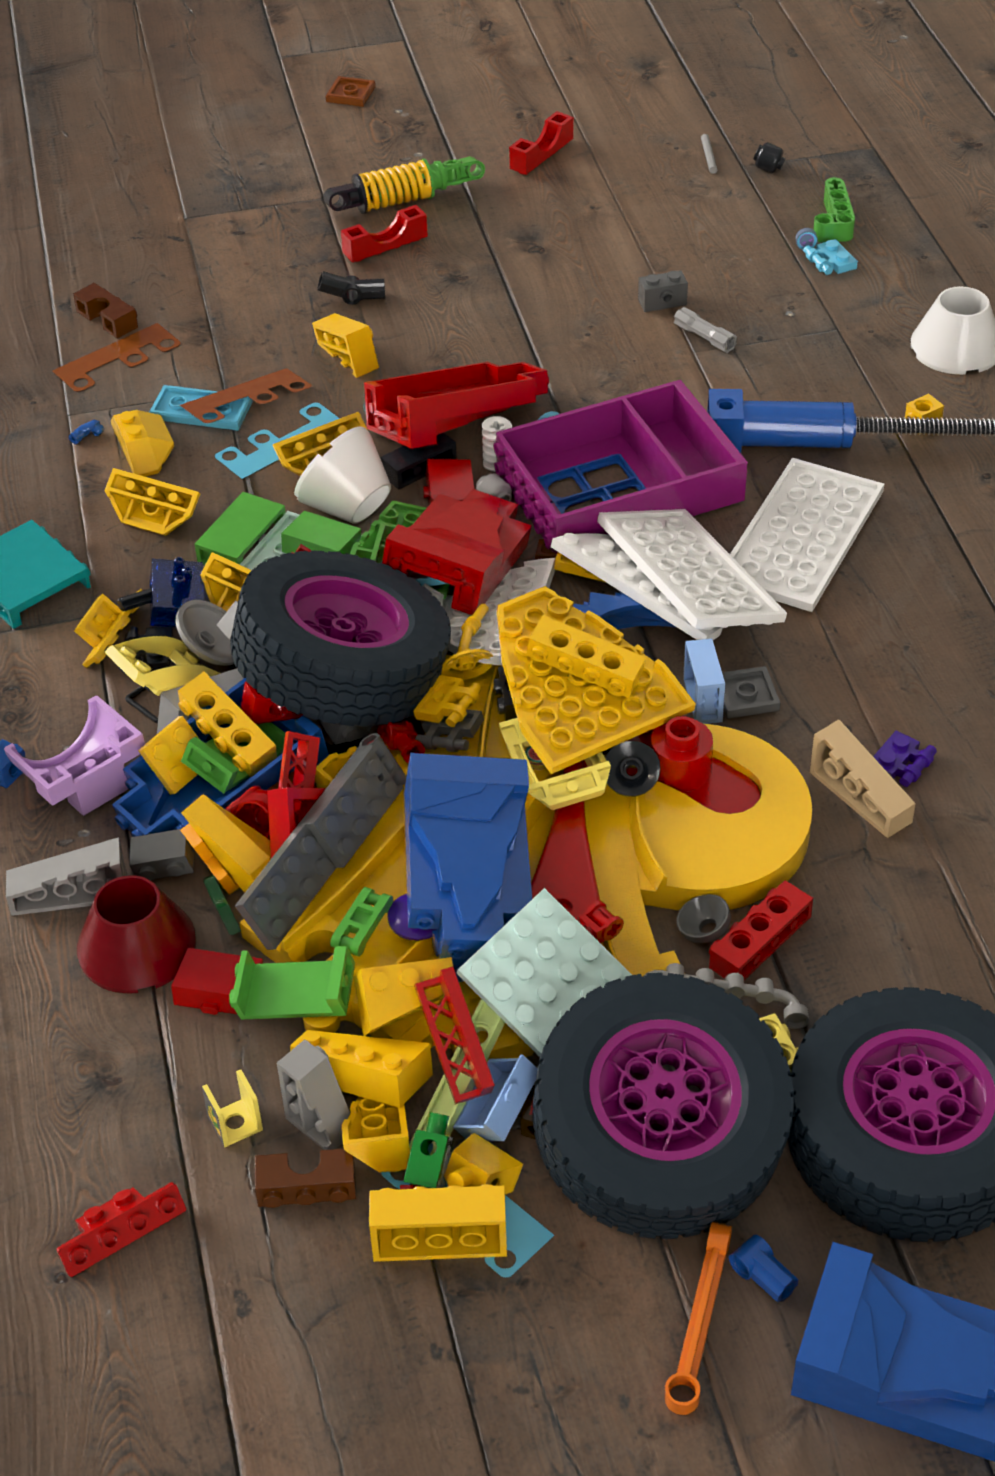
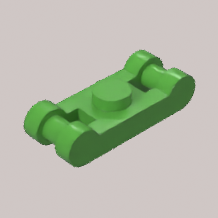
M364 887L333 933L330 942L331 947L347 946L351 954L360 957L364 952L367 941L393 904V896L385 893L379 895L373 889ZM350 932L356 934L354 938L348 937Z

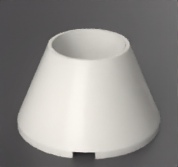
M952 287L941 292L912 334L911 349L916 352V358L934 370L949 374L963 375L966 374V371L978 369V372H982L995 365V317L988 297L981 291L970 287Z
M355 427L344 432L330 443L332 448L322 457L318 454L311 461L295 487L294 495L299 502L352 524L362 522L382 505L391 491V484L372 436L365 427Z

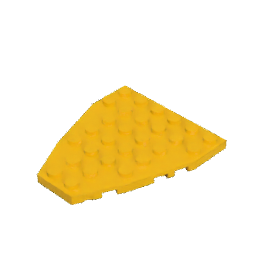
M543 586L499 604L497 607L501 661L521 733L551 774L661 726L674 717L683 716L694 711L696 703L665 663L659 659L653 661L644 654L643 647L638 644L635 647L623 639L624 634L595 613L589 610L587 613L576 609L573 607V601L566 597H560L555 591ZM542 615L646 657L642 676L630 698L615 694L596 684L588 683L582 678L562 672L558 668L538 662L532 657L527 656L529 637Z

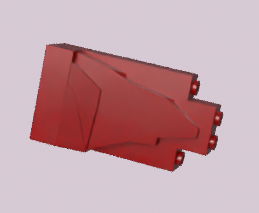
M482 362L364 382L367 429L411 449L437 444V435L467 425L476 419L508 410L512 406L535 403L536 395L548 393L549 376L547 370L526 362L501 366L490 362Z
M472 489L465 499L460 501L439 493L413 525L405 527L398 524L387 536L382 563L392 567L394 570L397 569L405 573L407 577L409 570L454 585L455 590L451 608L473 615L480 604L486 603L527 548L532 525L515 520L519 504Z

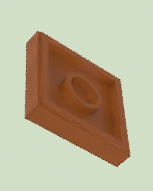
M338 76L326 94V102L363 107L376 87L375 81Z

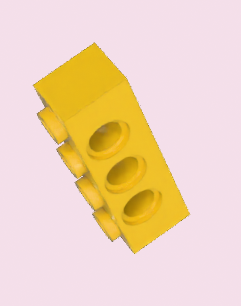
M542 615L529 637L526 653L527 656L532 657L538 662L551 665L562 672L570 673L584 679L588 683L596 684L627 698H630L642 676L646 657L545 615Z
M204 671L178 690V706L186 716L191 715L196 720V725L205 735L209 734L214 739L216 747L222 753L227 752L232 757L233 764L239 768L240 772L245 771L252 777L277 758L276 744ZM204 706H213L210 709H202ZM222 724H230V725H231V726H229V727H227V728H222V727H220ZM241 742L249 743L247 746H238Z

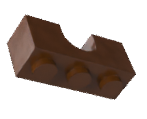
M92 283L73 293L76 312L89 321L101 316L103 330L118 339L138 328V315L135 308L96 283Z
M344 1148L320 1150V1163L318 1167L310 1173L299 1174L290 1169L288 1153L255 1155V1193L258 1207L276 1208L281 1205H310L315 1202L327 1201L340 1203L356 1199L354 1156L346 1152Z

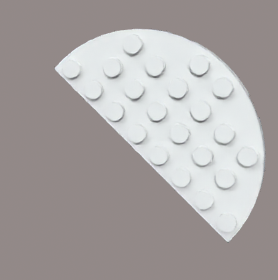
M566 533L564 536L552 539L551 548L696 640L711 638L714 640L720 636L723 629L721 627L705 629L692 627L687 619L653 584L645 573L641 571L624 550L617 545L609 534Z
M555 558L525 561L523 567L510 569L485 604L489 607V611L482 619L481 627L477 633L472 636L469 648L488 650L493 654V657L481 659L478 661L479 663L503 666L497 607L499 604L543 586L550 588L555 573ZM448 595L443 600V607L451 624V640L448 650L456 654L462 635L461 627L466 619L472 615L452 609L453 596Z

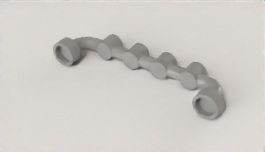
M678 963L668 965L666 971L653 970L647 972L662 973L666 976L668 973L684 975V978L688 979L690 976L705 980V984L710 985L712 983L725 989V993L728 995L732 993L738 998L743 996L754 997L762 1004L779 1001L787 1005L783 1011L784 1023L787 1027L801 1029L809 1023L807 1007L800 1004L797 998L788 991L774 988L773 981L769 978H760L755 982V985L744 983V977L741 974L731 973L726 976L725 980L714 979V972L709 968L699 969L695 976L685 974L684 967Z

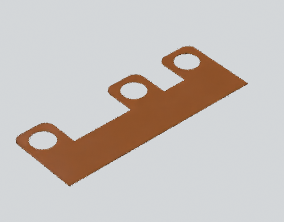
M156 323L52 370V372L74 391L79 392L95 384V381L86 373L117 358L127 366L134 367L148 360V356L139 348L152 343L160 351L166 352L179 346L181 342L160 324ZM165 339H171L174 341V345L165 348L160 346V342ZM132 354H139L142 358L140 361L132 363L127 360V357ZM77 379L88 380V384L84 387H76L73 383Z
M285 368L181 404L180 406L203 423H212L225 417L224 414L215 409L221 405L247 396L259 404H266L279 398L278 395L269 390L270 388L282 385L291 392H300L310 388L312 385ZM302 382L305 386L300 389H294L290 387V384ZM260 394H270L272 398L263 401L257 399V396ZM205 413H216L218 415L217 418L212 420L204 419L202 416Z

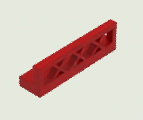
M291 731L285 732L278 789L286 787L314 788L320 743L319 737ZM293 740H298L296 755L292 750ZM295 766L292 784L288 776L289 770ZM294 802L295 828L307 814V803Z
M453 966L442 969L439 977L416 983L414 987L456 1105L492 1093L495 1084ZM440 985L444 994L440 1006L428 1001L424 990ZM445 1003H447L449 1011L443 1008ZM431 1009L437 1011L434 1018ZM440 1013L453 1020L454 1028L450 1035L438 1030L435 1022ZM455 1032H457L459 1040L453 1037ZM441 1038L447 1041L444 1047ZM450 1043L463 1049L465 1056L460 1065L448 1060L445 1052ZM466 1061L470 1070L463 1067ZM451 1068L457 1070L455 1076H453ZM460 1072L473 1078L475 1090L463 1094L459 1093L456 1080Z

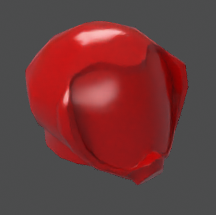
M259 786L250 787L243 795L226 807L225 810L270 840L267 790H263Z

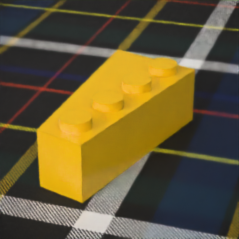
M307 1030L290 1045L291 1051L306 1039L314 1047H321L329 1057V1062L342 1092L401 1108L433 1075L430 1043Z

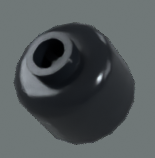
M766 142L764 145H759L753 160L756 161V167L773 173L776 169L781 170L786 158L782 157V148Z

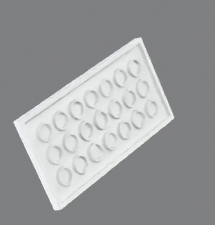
M792 458L730 555L775 601L813 612L884 492V484Z
M686 509L599 512L597 522L687 619L692 627L696 629L709 627L727 628L728 626L771 625L773 623L785 622L787 612Z

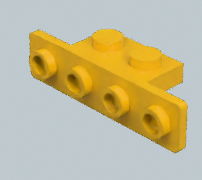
M101 594L95 600L74 630L75 633L93 647L82 664L84 667L87 668L92 663L99 664L107 655L105 653L106 647H110L119 637L117 634L118 630H122L131 620L128 617L129 614H133L139 607L121 611L104 594Z

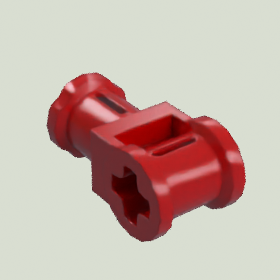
M405 720L401 723L389 722L386 725H379L377 733L390 750H399L406 763H409L410 753L425 754L423 744L419 740H415L417 733L410 721Z
M603 901L594 902L585 913L578 917V922L600 943L615 938L624 925V920L608 911Z

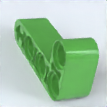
M829 178L825 181L824 204L827 213L815 216L813 230L817 234L818 242L821 243L834 239L838 242L850 241L854 233L855 215L847 189L842 179Z

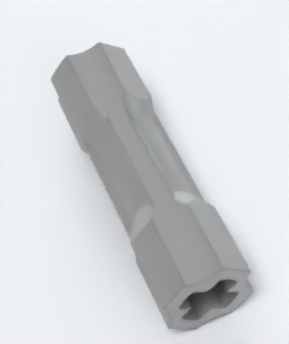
M684 306L674 316V324L688 332H694L705 338L711 345L725 353L733 350L737 344L736 335L722 327L710 324L703 320L700 315Z

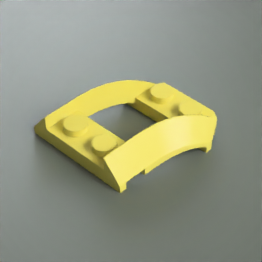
M150 636L112 645L105 651L134 682L142 687H148L157 696L163 691L186 685L203 671L209 677L221 674L204 665H200L198 663L200 659L186 647L183 641L172 637ZM144 650L146 653L160 654L169 657L176 666L151 671L150 666L135 658L136 653Z
M514 718L499 723L511 758L527 760L528 793L551 810L601 796L605 792L611 765L605 759L602 752L584 759L588 766L586 768L538 781L523 748L530 746V744L521 733L518 719Z

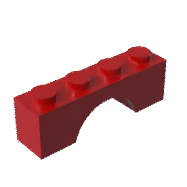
M556 111L545 120L543 130L536 142L520 138L509 147L510 169L527 175L573 140L574 117Z
M413 205L397 211L392 224L381 232L368 233L360 224L341 230L342 253L354 263L428 237L427 214L417 205Z

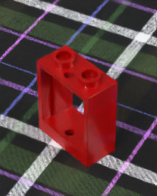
M286 787L267 790L271 858L295 829L294 802L307 803L308 812L326 788Z

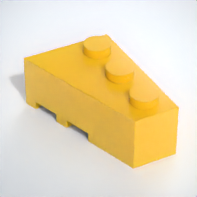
M336 313L312 323L318 345L332 357L338 356L342 360V366L352 368L353 375L356 378L379 368L372 340L373 332L369 325Z
M452 957L360 969L354 976L363 1036H368L422 1009L414 987L415 984L439 977L442 969L453 966ZM440 985L424 990L427 1000L432 1003L444 998Z

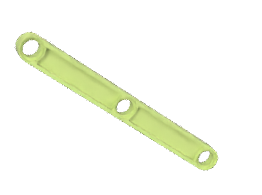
M481 999L471 1019L476 1033L479 1031H486L488 1033L486 1041L480 1044L487 1061L505 1022ZM457 1047L451 1059L452 1062L458 1065L461 1064L465 1056L462 1048ZM466 1061L463 1067L470 1070ZM451 1068L453 1076H455L457 1070ZM460 1072L456 1080L459 1093L463 1094L472 1091L475 1086L473 1078ZM445 1074L416 1130L426 1131L430 1112L449 1116L445 1135H451L454 1129L453 1126L467 1101L455 1105ZM414 1133V1135H413V1137H412V1139H411V1141H410V1145H409V1146H410V1152H411V1148H412V1144H413V1140H414L415 1133ZM432 1142L433 1150L430 1155L436 1152L437 1144L435 1142Z

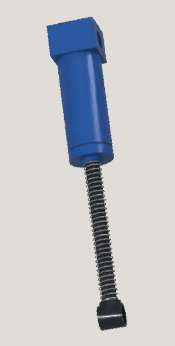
M709 389L707 413L740 453L742 446L851 448L856 432H859V434L860 432H863V434L865 432H868V434L870 432H873V434L874 432H877V434L882 432V434L887 433V435L888 433H896V435L897 433H901V435L902 433H905V435L907 433H910V435L911 433L915 435L916 433H919V435L921 433H924V435L925 433H928V435L930 433H933V435L938 433L939 436V433H941L942 435L947 434V436L949 434H952V436L953 434L957 436L958 434H961V436L963 434H966V436L967 434H970V436L972 434H975V436L977 434L980 436L981 434H984V436L986 434H989V436L993 434L995 436V420L993 418L991 421H987L984 418L982 420L979 418L977 420L975 418L973 420H966V418L963 420L961 418L958 420H952V418L949 420L947 418L944 420L943 418H940V420L936 418L934 420L931 418L929 420L928 417L926 419L923 417L922 419L919 417L917 419H910V417L907 419L905 417L903 419L901 417L898 419L896 417L893 419L891 417L889 419L887 417L884 419L882 417L879 419L875 417L873 419L872 416L869 419L863 416L861 418L856 417L852 402L743 400L742 389Z

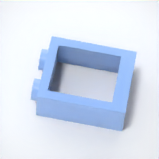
M711 638L685 641L684 683L687 693L696 703L695 709L692 711L693 717L704 724L723 722L725 681L713 640Z

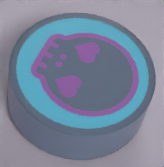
M803 228L796 234L795 240L799 249L804 250V247L810 245L812 248L816 247L818 237L813 229Z

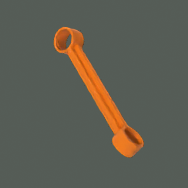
M717 1222L711 1223L706 1253L677 1373L670 1376L665 1384V1403L672 1412L679 1415L692 1413L697 1409L700 1402V1384L697 1376L724 1262L729 1250L732 1226ZM685 1385L695 1392V1397L688 1402H679L671 1397L670 1391L675 1386Z

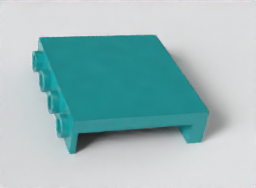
M33 520L0 536V617L13 629L22 625L21 611L77 581H80L87 589L91 587L89 580L91 573L85 563L79 562L70 550L67 551L62 547L57 538L53 539L43 526H39Z

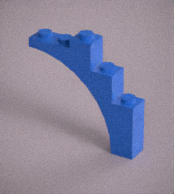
M621 591L620 593L615 592V596L590 592L589 602H583V605L573 604V607L584 613H587L588 610L595 613L617 630L636 626L676 627Z

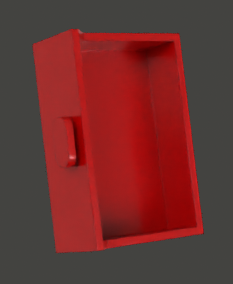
M427 459V486H423V498L428 497L429 505L439 493L460 501L465 499L470 491L474 489L471 460Z
M188 948L171 985L174 1005L197 1008L203 1013L213 1015L218 1014V1012L237 1014L230 1005L229 995L230 991L234 989L236 981L235 966L240 962L241 955ZM252 957L255 964H263L262 958Z

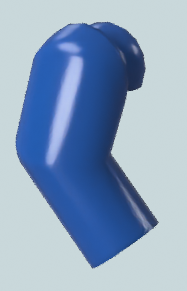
M92 420L74 430L69 435V439L73 444H78L91 432L95 436H99L105 429L100 424V421Z

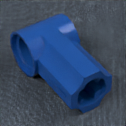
M759 1235L751 1236L729 1255V1262L734 1271L746 1280L752 1278L777 1303L786 1300L798 1285L799 1279L774 1257L770 1245Z

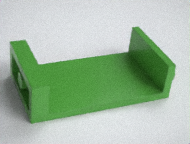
M242 492L195 543L197 563L205 565L213 552L240 565L244 560L243 556L272 523L276 524L286 513L285 505Z
M271 722L256 724L276 744L277 757L283 753L285 732ZM197 737L189 740L181 762L223 794L250 777L245 771H239V768L233 764L232 757L227 752L222 753L216 747L214 739L206 743ZM241 742L238 746H247L249 743Z
M336 946L332 961L255 964L248 950L242 951L240 962L235 966L236 981L234 989L230 991V1005L235 1009L241 1020L346 1016L355 961L347 946Z

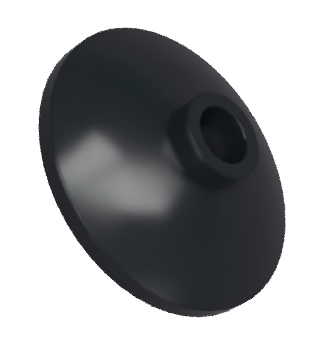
M626 741L614 746L605 757L611 765L607 784L620 795L634 797L645 794L655 786L659 779L660 762L658 756L651 747L642 742ZM635 768L637 773L634 776H630L627 774V770Z

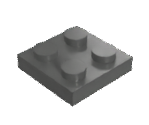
M766 666L722 673L725 681L723 709L727 719L780 711L781 703Z

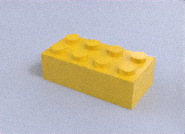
M484 1184L478 1187H461L452 1185L447 1188L416 1187L399 1190L383 1188L370 1191L369 1229L373 1261L507 1257L504 1186Z

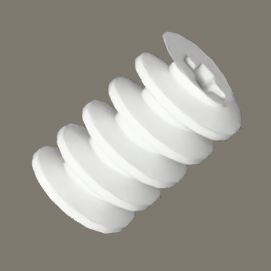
M499 416L489 417L482 423L483 466L485 469L495 472L494 463L497 462L493 447L494 443H496V432L512 428L509 420Z

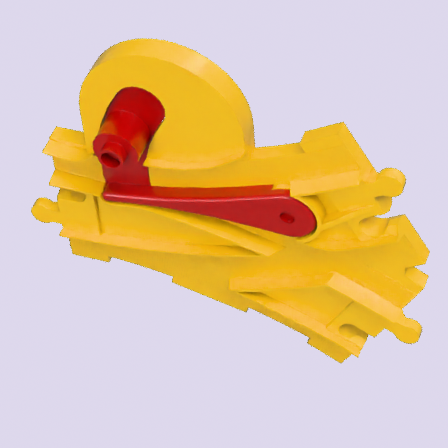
M446 655L445 661L453 655ZM492 665L485 673L475 678L464 680L465 686L468 688L472 683H478L482 689L478 694V700L474 705H470L468 710L482 711L484 721L473 738H462L469 741L468 750L448 752L446 748H436V750L425 749V754L512 759L499 727V723L504 722L505 718L504 714L498 713L497 698L501 697L500 695H495L493 679L498 678V667L503 666ZM678 716L661 726L627 740L638 741L648 745L658 756L660 762L659 779L655 786L645 794L634 797L623 796L613 791L607 784L605 792L601 796L551 810L527 793L525 814L532 899L545 888L577 921L578 917L585 913L590 905L596 901H603L608 911L624 920V925L615 938L608 941L605 940L601 944L632 975L641 974V976H644L647 972L653 970L666 971L668 965L672 963L680 964L674 950L659 954L644 905L680 910L689 900L705 894L717 895L723 898L730 910L750 905L764 899L773 887L777 888L784 880L788 882L796 873L806 855L812 820V801L808 786L797 767L789 758L771 744L756 736L733 728L704 724L690 717ZM441 734L440 737H448V735ZM398 753L395 759L407 776L409 763H406L401 754ZM529 760L538 781L588 767L585 760H582L551 774L543 762ZM635 768L627 770V774L630 776H634L637 773ZM405 784L402 791L346 866L334 870L276 949L267 950L245 919L239 922L242 938L275 963L307 962L313 956L323 952L333 953L334 955L335 948L330 945L332 935L364 887L373 889L379 895L385 893L393 896V902L400 896L407 894ZM385 913L367 941L363 954L360 957L351 954L355 961V969L347 1015L303 1017L305 1030L335 1033L340 1026V1021L344 1020L353 1022L362 1029L354 982L356 973L362 968L440 959L432 948V938L415 941L398 936L390 928L388 913ZM350 932L348 937L354 938L356 934ZM333 955L329 957L326 961H332ZM463 981L459 985L472 1018L481 998ZM443 998L434 1002V1004L440 1006ZM445 1003L443 1008L449 1011L447 1003ZM422 1009L370 1034L372 1037L430 1043L431 1048L435 1046ZM431 1009L434 1018L437 1011ZM440 1013L435 1022L438 1030L450 1035L454 1028L453 1020ZM505 1023L486 1062L489 1059L519 1058L520 1054L528 1057L532 1056L534 1051ZM486 1031L477 1032L480 1044L485 1042L488 1037ZM455 1032L453 1037L459 1040L457 1032ZM441 1038L444 1047L447 1041ZM450 1043L448 1048L452 1049L454 1055L458 1046Z

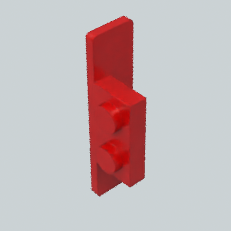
M170 1182L146 1197H143L132 1187L131 1189L119 1191L110 1201L103 1205L94 1206L86 1210L82 1217L75 1220L82 1234L56 1249L66 1273L70 1277L77 1275L185 1212L186 1206L177 1185Z

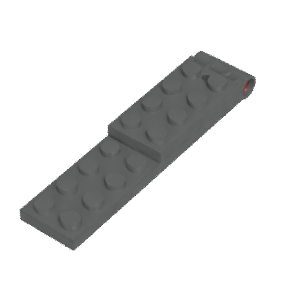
M378 733L370 734L360 742L353 755L236 903L235 907L267 950L277 948L334 870L346 866L402 791L407 776Z

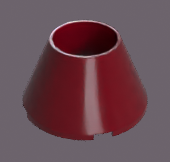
M122 876L107 882L95 895L78 938L77 957L84 974L99 987L117 993H138V989L154 985L156 988H159L174 980L187 949L196 948L195 929L189 916L152 881L141 876Z

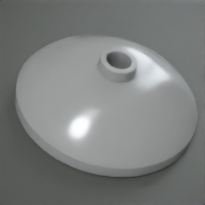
M191 600L184 603L176 614V627L186 647L197 657L208 663L222 666L233 665L231 641L217 626L226 611L213 603L203 600Z

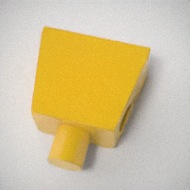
M473 1133L452 1152L444 1178L448 1186L478 1187L484 1184L504 1186L505 1194L514 1191L523 1163L476 1133Z

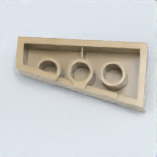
M840 720L814 734L810 773L887 838L913 822L916 803Z

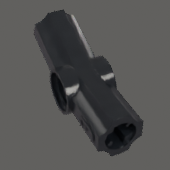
M325 271L321 272L317 290L342 297L343 301L347 304L354 305L359 303L360 300L385 299L384 279L360 280L352 275L342 277Z

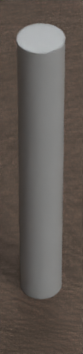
M703 134L701 141L709 172L715 174L717 166L709 135Z

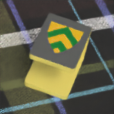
M241 1069L236 1071L241 1100L220 1109L208 1085L202 1086L208 1118L224 1148L263 1131L258 1099ZM232 1116H240L245 1120L244 1124L237 1129L227 1127L226 1122Z

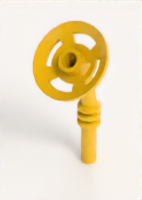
M480 604L474 614L469 616L462 625V635L457 653L443 663L441 671L443 676L468 680L485 673L492 667L491 664L483 663L475 667L479 660L493 657L490 651L469 648L472 636L477 633L481 627L482 619L489 611V607L486 604Z

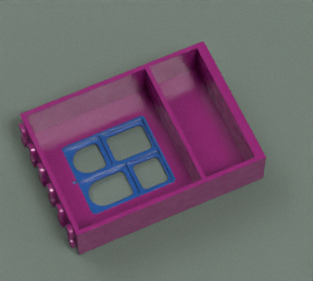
M681 379L496 432V443L493 445L497 457V462L494 463L495 472L510 485L516 504L521 505L525 517L532 521L536 533L543 537L546 548L551 549L556 555L558 551L551 548L552 539L555 537L564 536L566 533L608 534L597 522L599 512L686 509L692 516L745 501L748 462ZM617 464L628 478L592 488L582 474ZM573 478L582 490L580 493L560 498L553 496L548 488L556 481ZM631 487L638 490L637 492L613 498L610 495L611 493ZM594 498H600L603 501L565 513L569 506Z

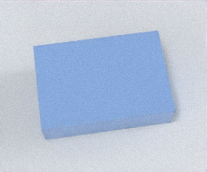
M520 1054L519 1058L488 1060L487 1064L495 1084L492 1093L468 1100L453 1126L465 1139L471 1134L476 1133L487 1141H505L536 1081L537 1067L523 1054Z

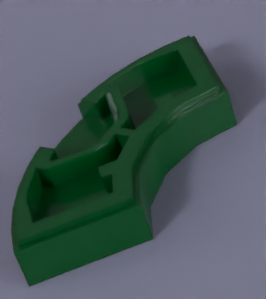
M211 874L203 878L202 881L228 933L234 935L240 932L241 929L214 875Z

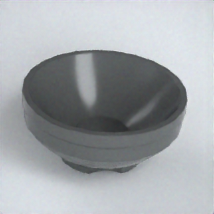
M712 894L694 897L683 905L677 915V926L681 934L687 940L694 943H707L718 939L728 929L731 922V913L726 901ZM706 924H716V928L709 933L701 932Z

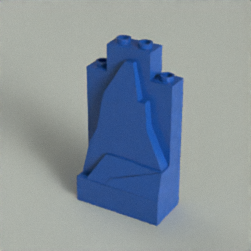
M246 678L225 692L240 709ZM206 706L204 709H210L213 706ZM304 715L296 721L289 719L271 722L284 732L291 731L319 737L317 766L329 756L321 729L307 717H304ZM193 717L187 721L201 741L206 743L213 739L209 734L205 735L200 731ZM222 724L220 727H222V728H227V727H229V726H231V725H230V724ZM293 740L292 750L295 755L297 754L298 740ZM283 753L254 776L247 778L224 794L197 775L176 794L172 795L169 794L141 755L123 768L127 778L125 785L129 792L112 804L117 814L114 819L123 830L128 828L131 831L132 837L182 829L189 822L181 812L203 794L225 809L250 787L259 786L261 789L267 790L277 783L280 778ZM295 766L289 770V774L295 770Z
M410 753L404 790L408 928L438 929L440 958L452 957L453 960H468L532 900L525 802L529 788L527 760Z
M832 1242L797 1355L791 1395L995 1462V1310L913 1286L872 1263V1253Z

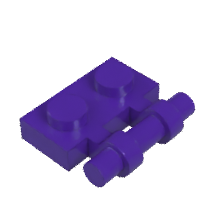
M895 731L873 757L893 779L896 776L901 777L899 779L900 784L908 787L912 782H916L919 779L922 769L929 767L933 762V756L937 750L934 746L928 745L925 749L919 751V741L899 731Z

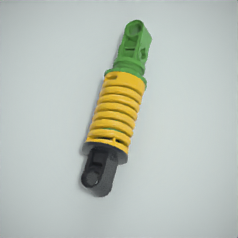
M472 156L448 160L443 163L438 160L432 164H429L423 158L416 163L410 162L408 165L401 164L393 168L387 167L385 170L379 169L370 173L353 174L351 184L327 189L324 192L323 200L334 211L357 207L361 214H366L373 208L378 210L380 206L386 208L388 205H400L403 201L409 203L410 200L417 201L418 197L420 199H430L434 197L435 190L442 191L446 190L447 186L459 185L467 181L480 179L485 173V166L481 161ZM476 164L475 170L470 172V167ZM335 195H339L338 201L332 204V198Z

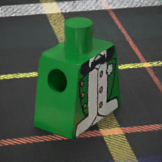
M430 1112L426 1131L416 1130L403 1182L429 1188H445L446 1180L444 1174L454 1143V1138L445 1135L449 1116ZM435 1142L437 1144L436 1152L430 1155L428 1146L430 1143Z

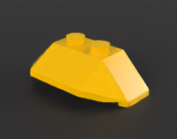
M140 410L125 411L121 414L113 415L111 425L133 474L144 477L158 474L174 447V442L162 416Z
M358 411L274 443L273 448L282 466L301 476L318 454L322 457L332 448L330 443L338 436L355 427H365L366 429L367 427Z
M116 468L112 469L105 488V492L121 523L167 536L192 517L201 494L194 490Z
M212 552L200 574L210 603L221 607L227 612L232 604L239 600L242 585L252 570Z

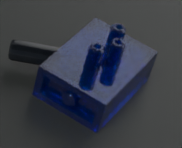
M176 557L174 560L152 558L149 589L119 598V609L127 611L150 603V626L176 627V614L184 603L191 600L205 601L204 582L200 576L203 570V562L185 561L182 557Z

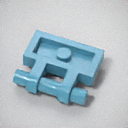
M836 239L817 244L816 248H812L810 245L804 247L803 251L806 254V258L810 262H814L816 268L826 275H830L833 270L840 274L857 269L858 261Z

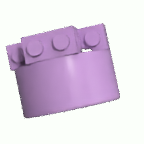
M94 696L88 700V718L83 731L76 741L59 755L45 760H30L21 756L13 743L4 748L9 760L35 783L37 792L53 806L67 798L68 802L83 816L128 790L125 785L127 778L123 771L124 763L140 755L138 750L145 745L143 734L99 696Z

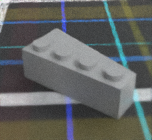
M119 837L7 870L6 899L11 916L92 906L95 895L103 885L115 878L127 876Z

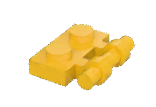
M440 675L433 687L429 689L428 693L414 709V715L417 720L440 723L444 716H448L445 721L449 727H455L458 722L463 721L469 706L476 703L482 688L478 683H472L468 688L465 686L462 678Z

